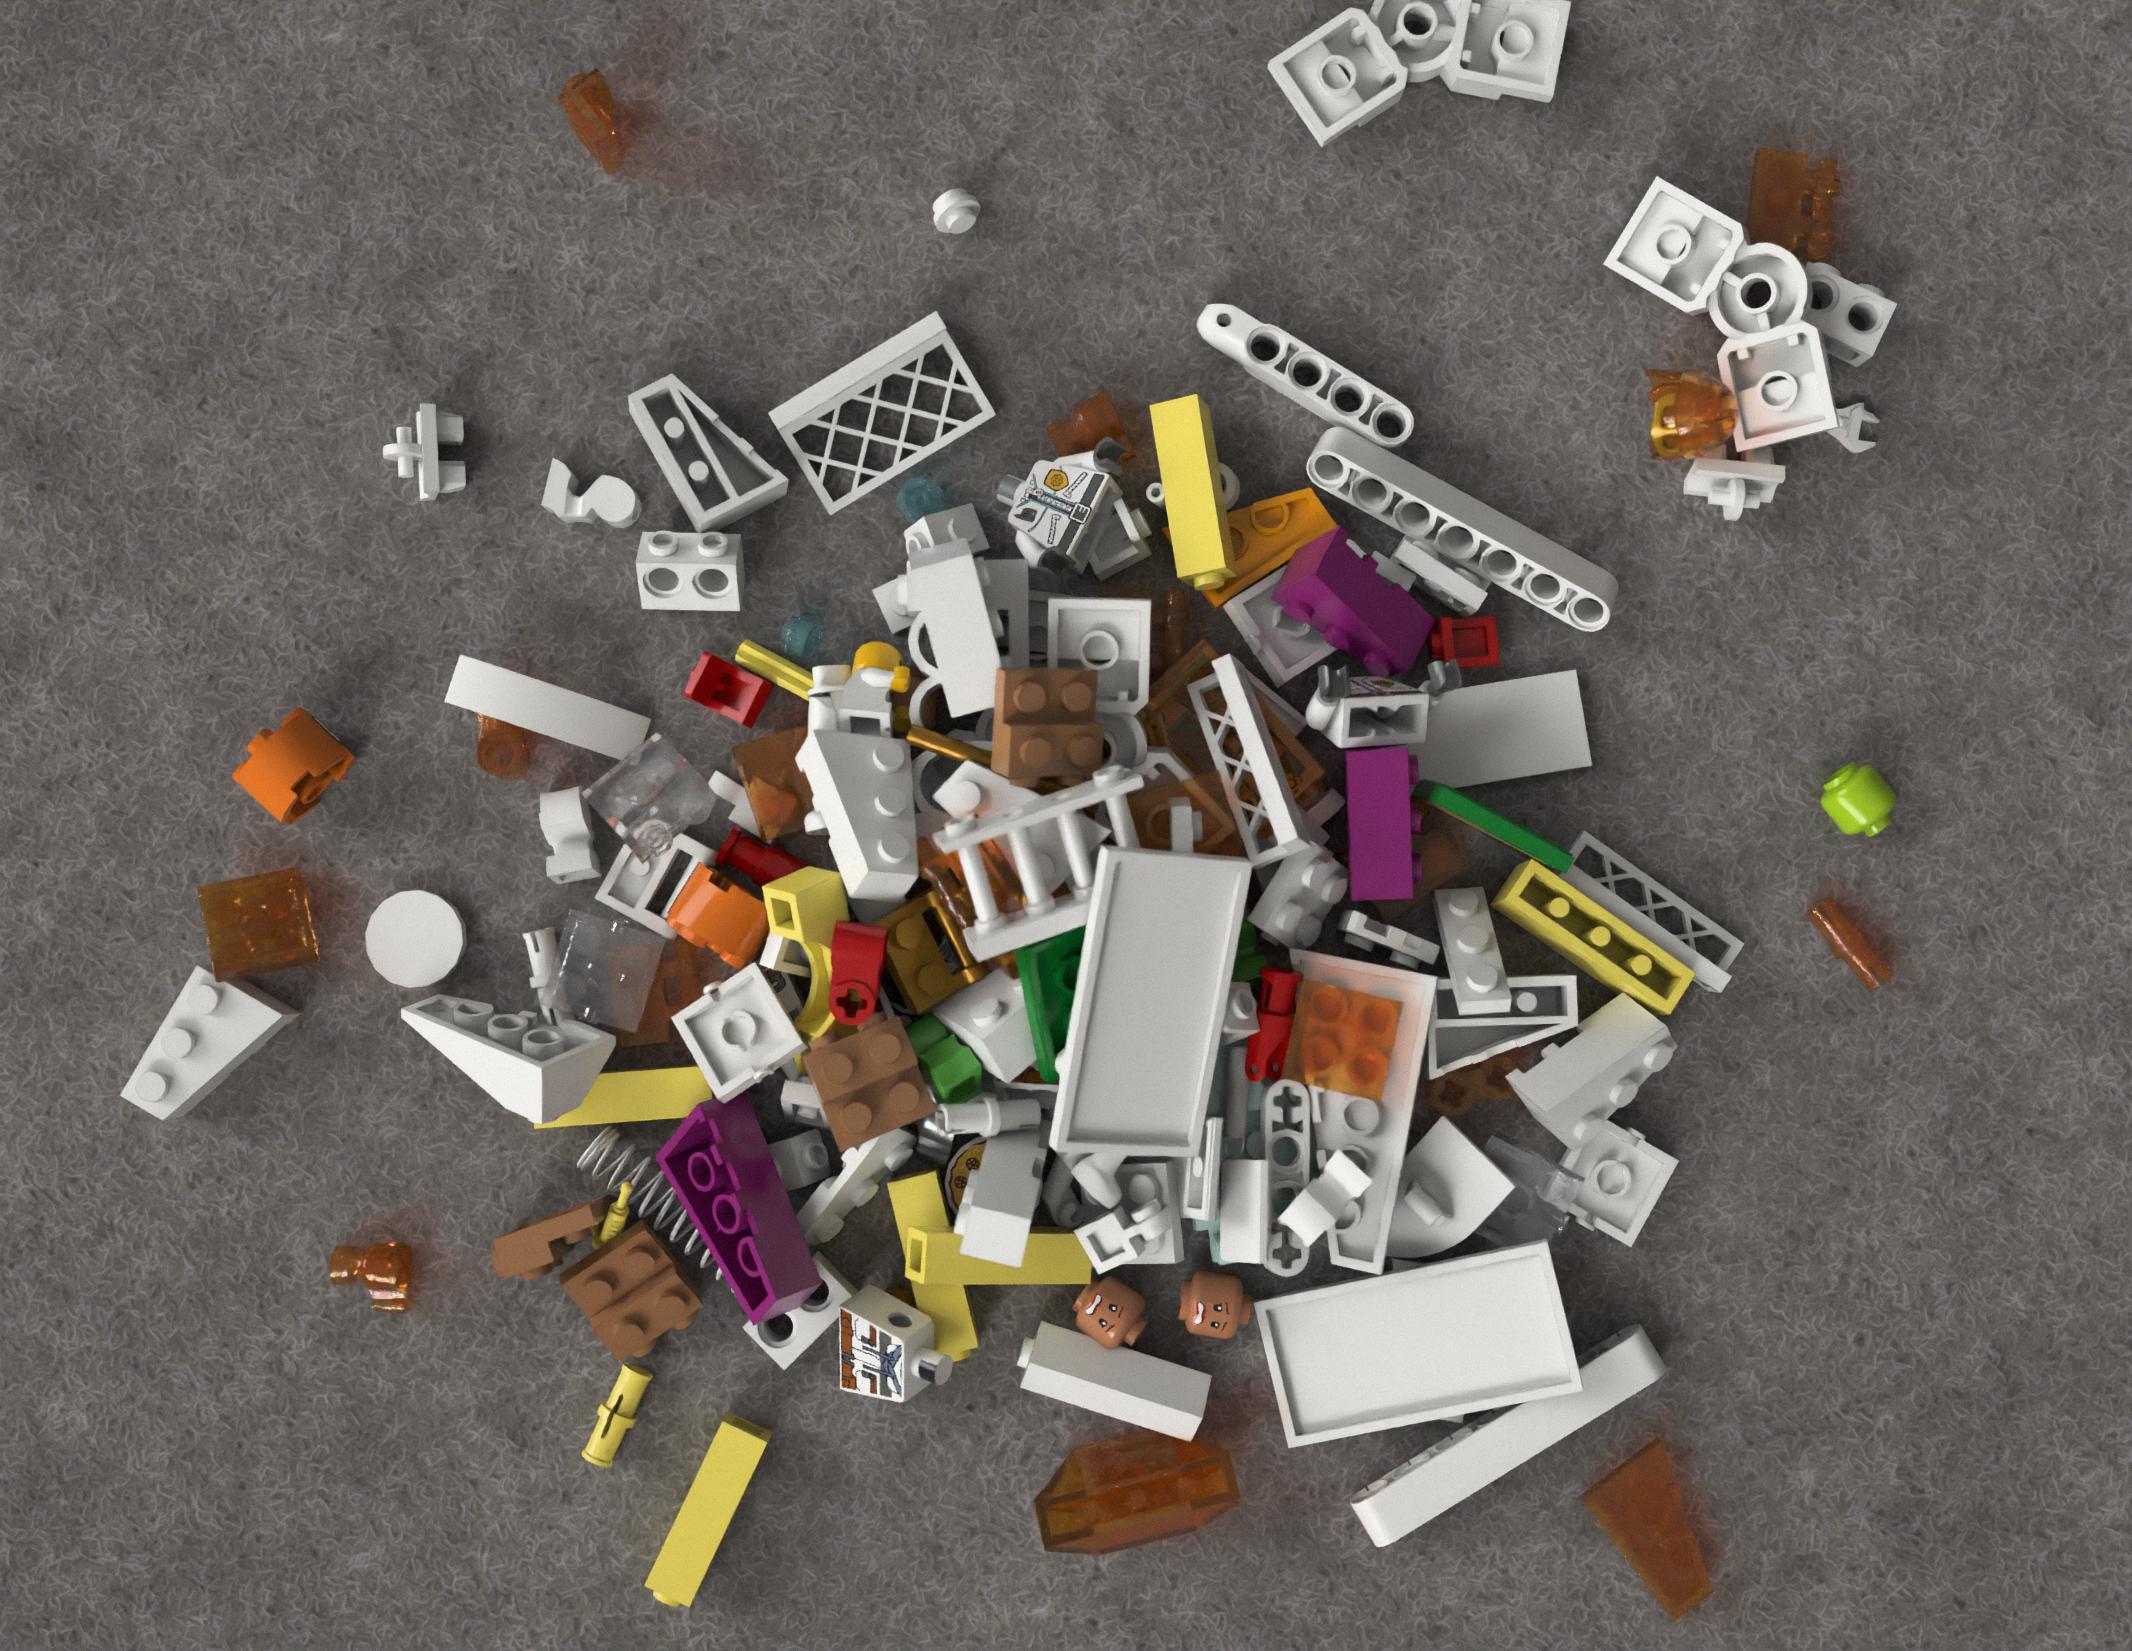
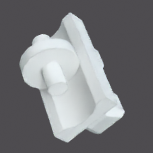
M420 403V411L416 413L417 444L412 443L411 427H397V443L383 446V458L398 461V476L402 478L414 477L413 461L418 460L420 501L435 500L439 493L460 491L466 486L464 461H438V445H462L464 436L463 416L436 412V404Z
M1703 440L1695 453L1693 465L1684 480L1683 494L1707 496L1708 504L1723 505L1725 520L1737 521L1741 516L1743 508L1758 509L1760 502L1770 503L1772 501L1777 485L1785 480V466L1775 465L1771 446L1745 451L1741 454V461L1726 459V445L1722 441Z

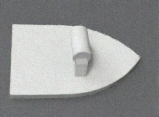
M1445 1115L1437 1121L1404 1158L1386 1256L1397 1258L1422 1257L1442 1252L1457 1245L1469 1237L1517 1186Z

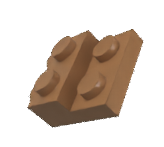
M1089 667L996 668L991 771L1008 777L1009 784L1012 786L1038 787L1040 786L1041 777L1056 776L1055 782L1057 784L1076 786L1085 783L1087 775H1092L1102 768L1104 724L1095 721L1098 670Z
M885 1011L870 1016L867 1021L857 1025L858 1033L840 1040L838 1032L834 1031L808 1042L812 1052L803 1055L802 1060L840 1152L937 1112L917 1066L919 1062L899 1015L888 1020Z
M608 1194L514 1227L493 1239L495 1249L491 1250V1258L497 1275L500 1278H509L521 1273L525 1282L554 1271L553 1268L564 1264L562 1256L574 1248L573 1243L595 1235L594 1232L603 1228L602 1220L606 1219L611 1205Z
M643 1219L559 1275L561 1287L590 1318L591 1328L620 1362L631 1354L636 1358L645 1356L655 1347L659 1335L671 1327L677 1330L688 1327L695 1321L699 1314V1309L703 1307L699 1286Z

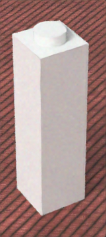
M1044 1321L1040 1322L1034 1339L1025 1336L1016 1365L1025 1368L1020 1388L1191 1442L1203 1419L1212 1375L1122 1346H1118L1115 1349H1107L1090 1336Z

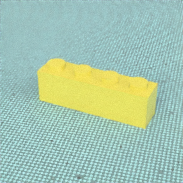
M1534 859L1515 866L1490 906L1617 995L1624 992L1655 1017L1671 1014L1696 975L1693 970Z

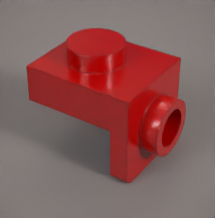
M1495 615L1460 619L1441 617L1434 622V630H1430L1427 636L1430 660H1441L1444 664L1457 659L1459 669L1491 667L1500 664Z
M704 652L690 674L684 695L752 729L774 685L709 652Z

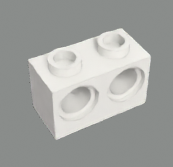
M1807 262L1804 266L1810 275L1813 293L1820 299L1821 309L1810 308L1805 322L1822 331L1828 354L1858 367L1873 356L1897 303L1884 298V292L1875 286L1863 283L1857 285L1840 277V271L1831 265ZM1849 312H1855L1862 317L1865 324L1864 331L1857 330L1850 324Z
M671 531L642 532L635 562L642 609L740 611L745 586L741 534H723L720 532L674 533Z
M819 1250L812 1258L820 1278L828 1285L829 1295L822 1300H813L808 1297L799 1308L785 1313L793 1322V1331L789 1334L779 1335L774 1333L768 1325V1320L753 1326L750 1319H748L742 1327L783 1370L799 1357L839 1317V1305L859 1292Z

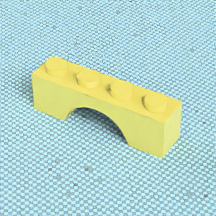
M807 866L762 886L771 934L798 941L806 951L811 965L810 992L802 1011L794 1020L795 1025L808 1045L807 1049L794 1057L797 1072L808 1075V1072L803 1063L802 1056L812 1052L808 1042L834 1031L838 1032L840 1040L859 1032L857 1025H847L839 1022L832 1015L828 1001L832 966L830 964L831 947L835 924L837 920L850 922L846 901V887L841 873ZM848 990L852 995L851 1000L861 1001L858 997V990Z

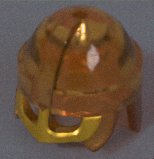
M1645 369L1646 376L1649 377L1652 384V390L1648 393L1647 397L1654 405V414L1649 431L1651 436L1650 452L1654 453L1651 455V459L1658 461L1679 458H1702L1705 453L1724 444L1734 433L1738 422L1739 409L1735 395L1726 384L1715 377L1709 376L1707 371Z

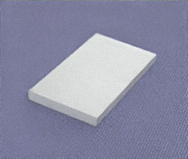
M1101 845L1049 1145L1055 1152L1198 1157L1253 865L1251 861L1243 857Z
M1547 1239L1387 1271L1381 1275L1373 1274L1255 1299L1254 1301L1288 1448L1584 1391Z

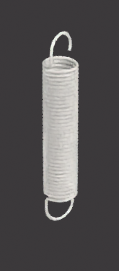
M1247 1047L1229 1048L1230 1058H1228L1229 1073L1227 1078L1224 1138L1242 1140V1149L1237 1156L1228 1154L1227 1143H1225V1153L1232 1159H1237L1242 1155L1244 1141L1246 1140L1247 1100L1249 1097L1248 1082H1250L1245 1074Z

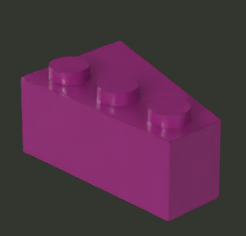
M1339 525L1295 550L1270 598L1281 605L1285 614L1291 619L1307 623L1323 634V639L1329 645L1340 650H1346L1361 660L1362 666L1368 672L1388 679L1411 669L1435 620L1399 583H1392L1391 587H1389L1375 572L1379 563L1370 554H1365L1361 558L1346 543L1350 534Z
M1406 744L1343 748L1346 768L1345 797L1347 799V837L1352 901L1413 899V884L1422 883L1421 855L1412 854L1411 835L1420 834L1419 804L1410 805L1409 785H1418L1419 782L1417 755H1408Z

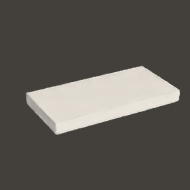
M1576 669L1458 688L1444 692L1443 699L1428 713L1425 743L1406 744L1408 755H1417L1420 780L1434 781L1448 785L1453 789L1592 766ZM1409 785L1410 796H1412L1411 794L1416 785Z

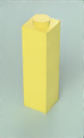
M1197 394L1149 405L1177 577L1187 585L1194 586L1195 590H1210L1224 585L1223 579L1237 576L1209 406Z
M698 1064L604 1071L599 1073L579 1108L559 1116L554 1122L547 1124L534 1123V1129L685 1118L689 1116L698 1103L717 1097Z
M938 1167L890 1178L887 1183L905 1260L908 1226H952ZM911 1280L917 1309L930 1316L934 1322V1350L951 1356L953 1362L972 1356L971 1349L979 1347L980 1337L967 1285H922Z
M908 1226L905 1277L922 1285L1091 1283V1270L1094 1268V1265L1074 1232L1076 1228L1030 1227L1021 1268L959 1254L963 1235L954 1233L955 1226Z
M730 1411L727 1413L644 1585L653 1590V1596L656 1599L674 1607H678L680 1604L690 1607L773 1432Z

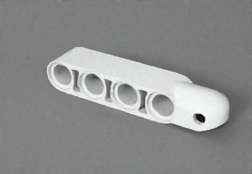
M1209 304L1199 316L1196 324L1198 332L1207 343L1242 364L1244 369L1252 376L1332 425L1349 429L1391 453L1398 450L1411 435L1414 427V417L1407 406L1281 328L1272 324H1263L1234 305ZM1262 341L1270 343L1275 348L1276 357L1269 361L1257 359L1252 353L1251 346ZM1299 367L1311 368L1316 373L1318 382L1313 386H1302L1295 381L1293 371ZM1340 392L1353 394L1359 402V409L1354 412L1342 411L1335 402V395ZM1382 417L1394 419L1400 427V436L1395 438L1383 436L1377 428V420Z

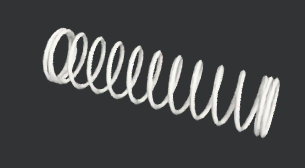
M613 1125L608 1126L600 1133L577 1163V1168L585 1171L602 1154L593 1170V1181L600 1180L619 1164L609 1181L608 1193H614L619 1190L623 1182L631 1180L637 1173L632 1181L634 1189L651 1162V1156L645 1158L626 1178L613 1187L621 1170L636 1149V1144H632L615 1162L601 1174L597 1175L607 1155L621 1136V1132L613 1129ZM663 1170L629 1200L627 1199L626 1202L627 1205L632 1204L652 1186L638 1211L639 1218H643L652 1213L668 1198L655 1220L654 1231L661 1230L684 1209L682 1204L659 1225L665 1212L677 1195L673 1187H671L666 1194L644 1212L648 1202L665 1177ZM686 1209L669 1236L670 1243L677 1242L695 1226L691 1222L683 1231L675 1236L688 1215ZM697 1228L685 1248V1255H691L705 1243L702 1238L691 1248L699 1234ZM708 1248L701 1259V1268L707 1267L715 1260L713 1256L707 1260L711 1253ZM720 1268L716 1273V1280H721L725 1277Z

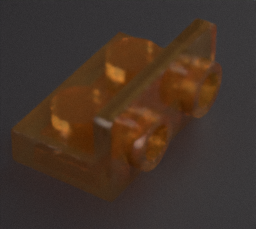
M598 68L588 74L580 73L566 83L563 92L557 98L573 133L607 176H610L623 166L617 150L622 146V142L613 129L616 127L609 115L617 110L606 80Z

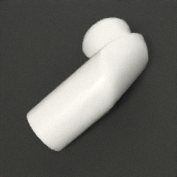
M1057 1155L1043 1185L1041 1197L1052 1220L1061 1227L1072 1229L1078 1227L1083 1222L1085 1212L1070 1186L1074 1177L1070 1172L1072 1168L1066 1165Z

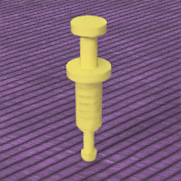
M626 1181L622 1183L619 1199L610 1205L603 1228L594 1233L592 1245L595 1250L623 1232L630 1211L626 1202L629 1194L633 1191L631 1182Z

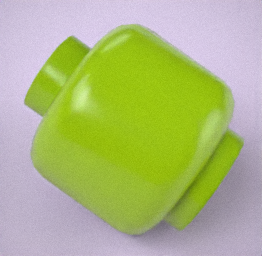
M1851 762L1833 773L1822 783L1825 791L1821 796V806L1844 834L1854 835L1864 831L1868 837H1871L1893 821L1888 813L1895 807L1897 796L1874 766L1862 765L1858 767L1855 762Z

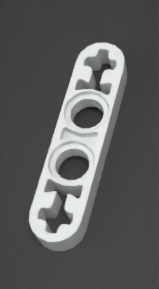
M1281 1078L1269 1082L1263 1089L1260 1098V1160H1268V1163H1270L1269 1261L1263 1265L1274 1274L1289 1277L1298 1274L1304 1269L1308 1262L1309 1247L1306 1248L1302 1244L1303 1240L1295 1232L1286 1230V1243L1288 1246L1295 1248V1257H1288L1286 1266H1282L1281 1260L1273 1257V1249H1278L1282 1246V1232L1278 1230L1271 1231L1272 1222L1281 1224L1278 1221L1280 1216L1273 1210L1271 1202L1273 1195L1280 1188H1290L1297 1197L1310 1182L1309 1093L1303 1084L1297 1080ZM1287 1086L1289 1095L1296 1096V1106H1289L1287 1108V1122H1297V1131L1284 1128L1272 1130V1121L1283 1123L1282 1107L1274 1106L1273 1100L1274 1096L1282 1095L1283 1087ZM1281 1137L1291 1138L1297 1146L1295 1160L1286 1166L1276 1163L1272 1156L1273 1145Z

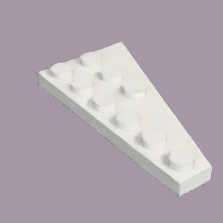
M1289 947L1293 970L1304 974L1303 982L1297 984L1295 997L1301 1024L1302 1050L1312 1123H1314L1318 1169H1320V1174L1322 1175L1324 1166L1339 1149L1373 1181L1357 1199L1350 1201L1346 1205V1211L1327 1230L1331 1264L1381 1275L1387 1253L1439 976Z

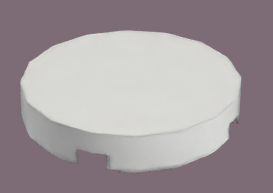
M425 890L402 891L384 900L371 915L365 933L366 951L375 970L389 982L407 988L432 986L449 977L457 968L456 966L460 962L461 956L464 955L467 946L466 925L458 909L440 895Z

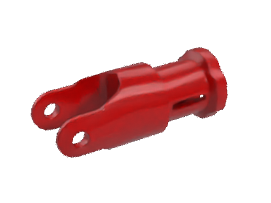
M738 824L731 830L715 862L721 866L727 863L752 877V883L761 888L768 883L811 866L774 844L767 847L743 833V827Z
M1267 965L1260 966L1259 975L1263 977L1259 1004L1256 1007L1260 1031L1248 1036L1245 1074L1252 1082L1261 1081L1265 1074L1271 1080L1281 1079L1285 1074L1297 1015L1292 1012L1298 983L1303 982L1304 974L1300 971ZM1275 1063L1278 1065L1277 1072L1273 1070V1065ZM1253 1065L1257 1067L1256 1074L1252 1072Z

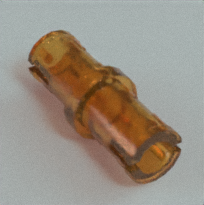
M1830 895L1818 902L1820 907L1830 917L1829 921L1814 906L1804 914L1833 947L1830 950L1831 954L1836 960L1842 958L1865 985L1868 992L1881 986V983L1869 971L1870 966L1885 982L1894 974L1892 968L1887 966L1866 941L1868 934L1862 927L1855 928L1833 902V898Z

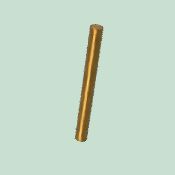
M912 723L906 743L960 763L971 759L991 769L992 752ZM1056 776L1041 777L1040 786L1028 788L1049 795L1073 786L1057 784L1055 782ZM1100 802L1082 808L1097 813Z

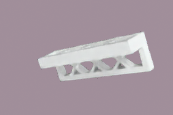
M1229 653L1211 661L1215 673L1190 683L1186 687L1249 860L1253 863L1252 867L1258 869L1312 845L1243 663ZM1216 687H1221L1228 706L1224 717L1209 711L1203 693ZM1213 720L1221 722L1217 731ZM1230 727L1237 730L1244 749L1240 762L1225 756L1222 747ZM1229 764L1237 767L1234 777ZM1247 772L1253 774L1261 795L1257 807L1243 802L1239 794L1240 786ZM1246 810L1254 813L1251 822L1249 821ZM1265 817L1270 820L1279 845L1261 852L1255 836Z
M1585 830L1581 831L1568 852L1573 854L1574 860L1567 873L1554 870L1553 873L1696 973L1693 981L1708 992L1721 993L1732 978L1731 975L1726 973V970L1738 955L1744 943ZM1585 846L1601 856L1605 877L1593 879L1573 864ZM1611 864L1623 871L1624 874L1612 875ZM1633 878L1640 883L1645 905L1633 907L1616 895L1614 881ZM1606 882L1607 888L1603 886L1601 883ZM1651 892L1665 902L1653 903ZM1672 906L1681 912L1685 933L1673 935L1658 925L1654 909ZM1691 920L1705 930L1693 932ZM1713 935L1728 947L1716 964H1714L1696 951L1694 937Z

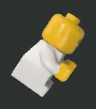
M875 641L863 644L856 651L851 676L843 687L839 706L840 732L893 738V728L899 732H906L910 728L911 721L908 706L896 707L894 712H892L891 694L894 691L905 693L909 688L911 679L910 669L903 666L900 652L892 645Z

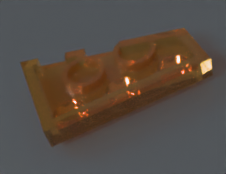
M1656 1437L1579 1497L1674 1622L1710 1595L1713 1589L1695 1536L1690 1530L1678 1486L1674 1482L1667 1462L1668 1457L1663 1442Z

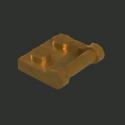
M942 882L923 891L868 923L889 927L885 964L910 1014H920L967 984L973 983L990 973L986 961L978 962L968 949L963 933L964 928L949 900L953 897V894L947 882ZM930 908L960 965L953 972H950L922 916V913Z

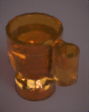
M1104 391L1078 404L1074 408L1073 417L1070 420L1059 419L1045 427L1060 457L1078 454L1080 447L1084 445L1095 450L1097 444L1106 437H1111L1130 448L1129 453H1123L1118 458L1117 464L1121 465L1136 457L1118 416Z
M382 1241L372 1243L365 1251H361L356 1245H337L333 1250L330 1260L331 1281L334 1285H354L357 1281H362L364 1286L369 1289L372 1307L375 1312L407 1314L411 1302L408 1286L412 1277V1248L410 1244L404 1242Z

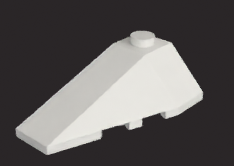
M438 994L401 1008V1018L501 1105L537 1124L554 1122L559 1116L579 1108L616 1046V1036L579 1021L563 1019L559 1027L537 1022V1013L522 1010L518 1015L494 1014L492 1004Z

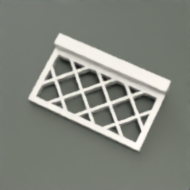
M935 311L768 412V415L831 516L991 419L996 413L946 331V326L938 312ZM940 345H943L953 362L948 381L920 374L925 354ZM918 359L915 373L902 370V368ZM957 370L966 386L954 383ZM892 374L913 379L907 407L878 400L883 380ZM918 381L946 387L940 415L912 408ZM876 385L873 398L859 395ZM952 389L972 394L982 412L966 422L946 417ZM851 399L872 404L865 432L837 425L841 405ZM877 406L905 413L899 441L870 433ZM834 410L832 423L818 420ZM910 414L939 421L935 439L932 443L922 447L904 442ZM944 423L958 426L941 436ZM810 424L830 429L824 457L804 453L793 434ZM835 431L864 438L857 466L829 459ZM869 439L897 446L893 466L884 472L862 467ZM902 448L917 451L899 462ZM808 460L822 463L819 478ZM827 464L856 472L851 492L834 502L823 486ZM861 473L875 476L858 487Z

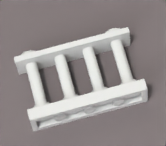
M1122 765L1105 767L1092 774L1094 780L975 819L974 815L960 816L944 824L945 830L933 833L936 844L945 854L958 850L978 919L974 921L975 926L963 930L969 951L978 962L1087 924L1095 873L1076 809L1105 800L1118 846L1141 848L1125 795L1126 792L1144 787L1140 775L1129 768L1123 769ZM1053 817H1057L1076 885L1072 887V893L1055 899L1052 895H1047L1027 828L1029 825ZM1005 833L1008 835L1027 898V902L1023 904V910L1008 915L998 912L978 847L979 842Z

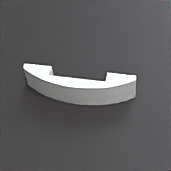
M461 654L444 702L634 765L637 763L651 722V718Z

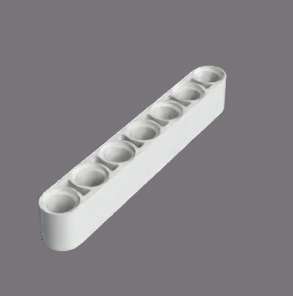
M1332 427L1321 435L1306 465L1309 478L1320 488L1409 537L1425 543L1440 554L1577 629L1594 632L1607 625L1619 592L1617 580L1608 571L1349 429ZM1329 455L1336 457L1340 461L1332 459ZM1372 479L1380 481L1383 485L1375 483ZM1415 503L1422 504L1426 508L1419 507ZM1457 526L1466 528L1468 531L1461 530ZM1500 550L1507 551V552L1511 553L1512 555L1505 554V553H1503V552L1500 551ZM1544 574L1551 575V576H1553L1554 578H1549V577L1545 576ZM1587 598L1595 599V600H1597L1598 602H1594V601L1588 600Z
M1633 1324L1623 1328L1618 1332L1620 1337L1615 1333L1576 1357L1579 1361L1578 1366L1584 1391L1493 1408L1495 1414L1491 1410L1451 1434L1452 1440L1448 1436L1410 1459L1409 1461L1412 1465L1409 1466L1408 1462L1368 1485L1369 1491L1366 1488L1358 1491L1350 1499V1505L1375 1546L1383 1547L1397 1541L1658 1380L1665 1374L1667 1367L1641 1324Z

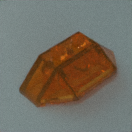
M1151 1429L1074 1448L1055 1472L1045 1489H1042L1034 1499L1044 1550L1046 1552L1104 1555L1198 1531L1242 1502L1228 1450L1218 1445L1214 1446L1196 1435L1189 1442Z

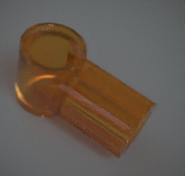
M477 713L480 742L476 749V758L480 767L502 780L513 781L521 778L527 773L531 765V753L526 745L524 728ZM511 744L514 750V757L511 763L506 767L498 768L494 761L497 750L503 745Z

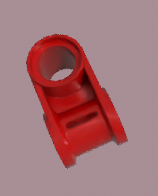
M836 921L831 947L830 964L832 966L828 1001L832 1015L839 1022L847 1025H859L867 1021L872 1015L881 990L889 927ZM848 990H858V997L861 1001L851 1000L852 995Z

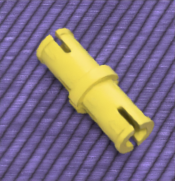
M630 1362L623 1364L622 1371L608 1401H602L597 1411L600 1418L586 1448L582 1452V1456L586 1460L601 1467H611L613 1458L627 1428H633L638 1418L635 1411L649 1381L653 1377L649 1370Z

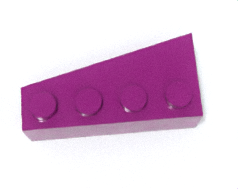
M744 1090L725 1104L717 1098L698 1103L655 1158L754 1326L799 1308L822 1284V1280L746 1091Z

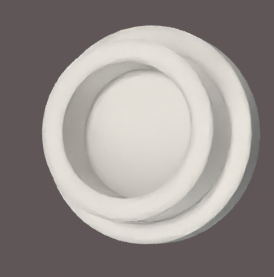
M952 189L942 194L934 202L933 211L935 214L933 221L939 231L959 234L967 231L974 225L981 207L977 198L969 195L965 189Z

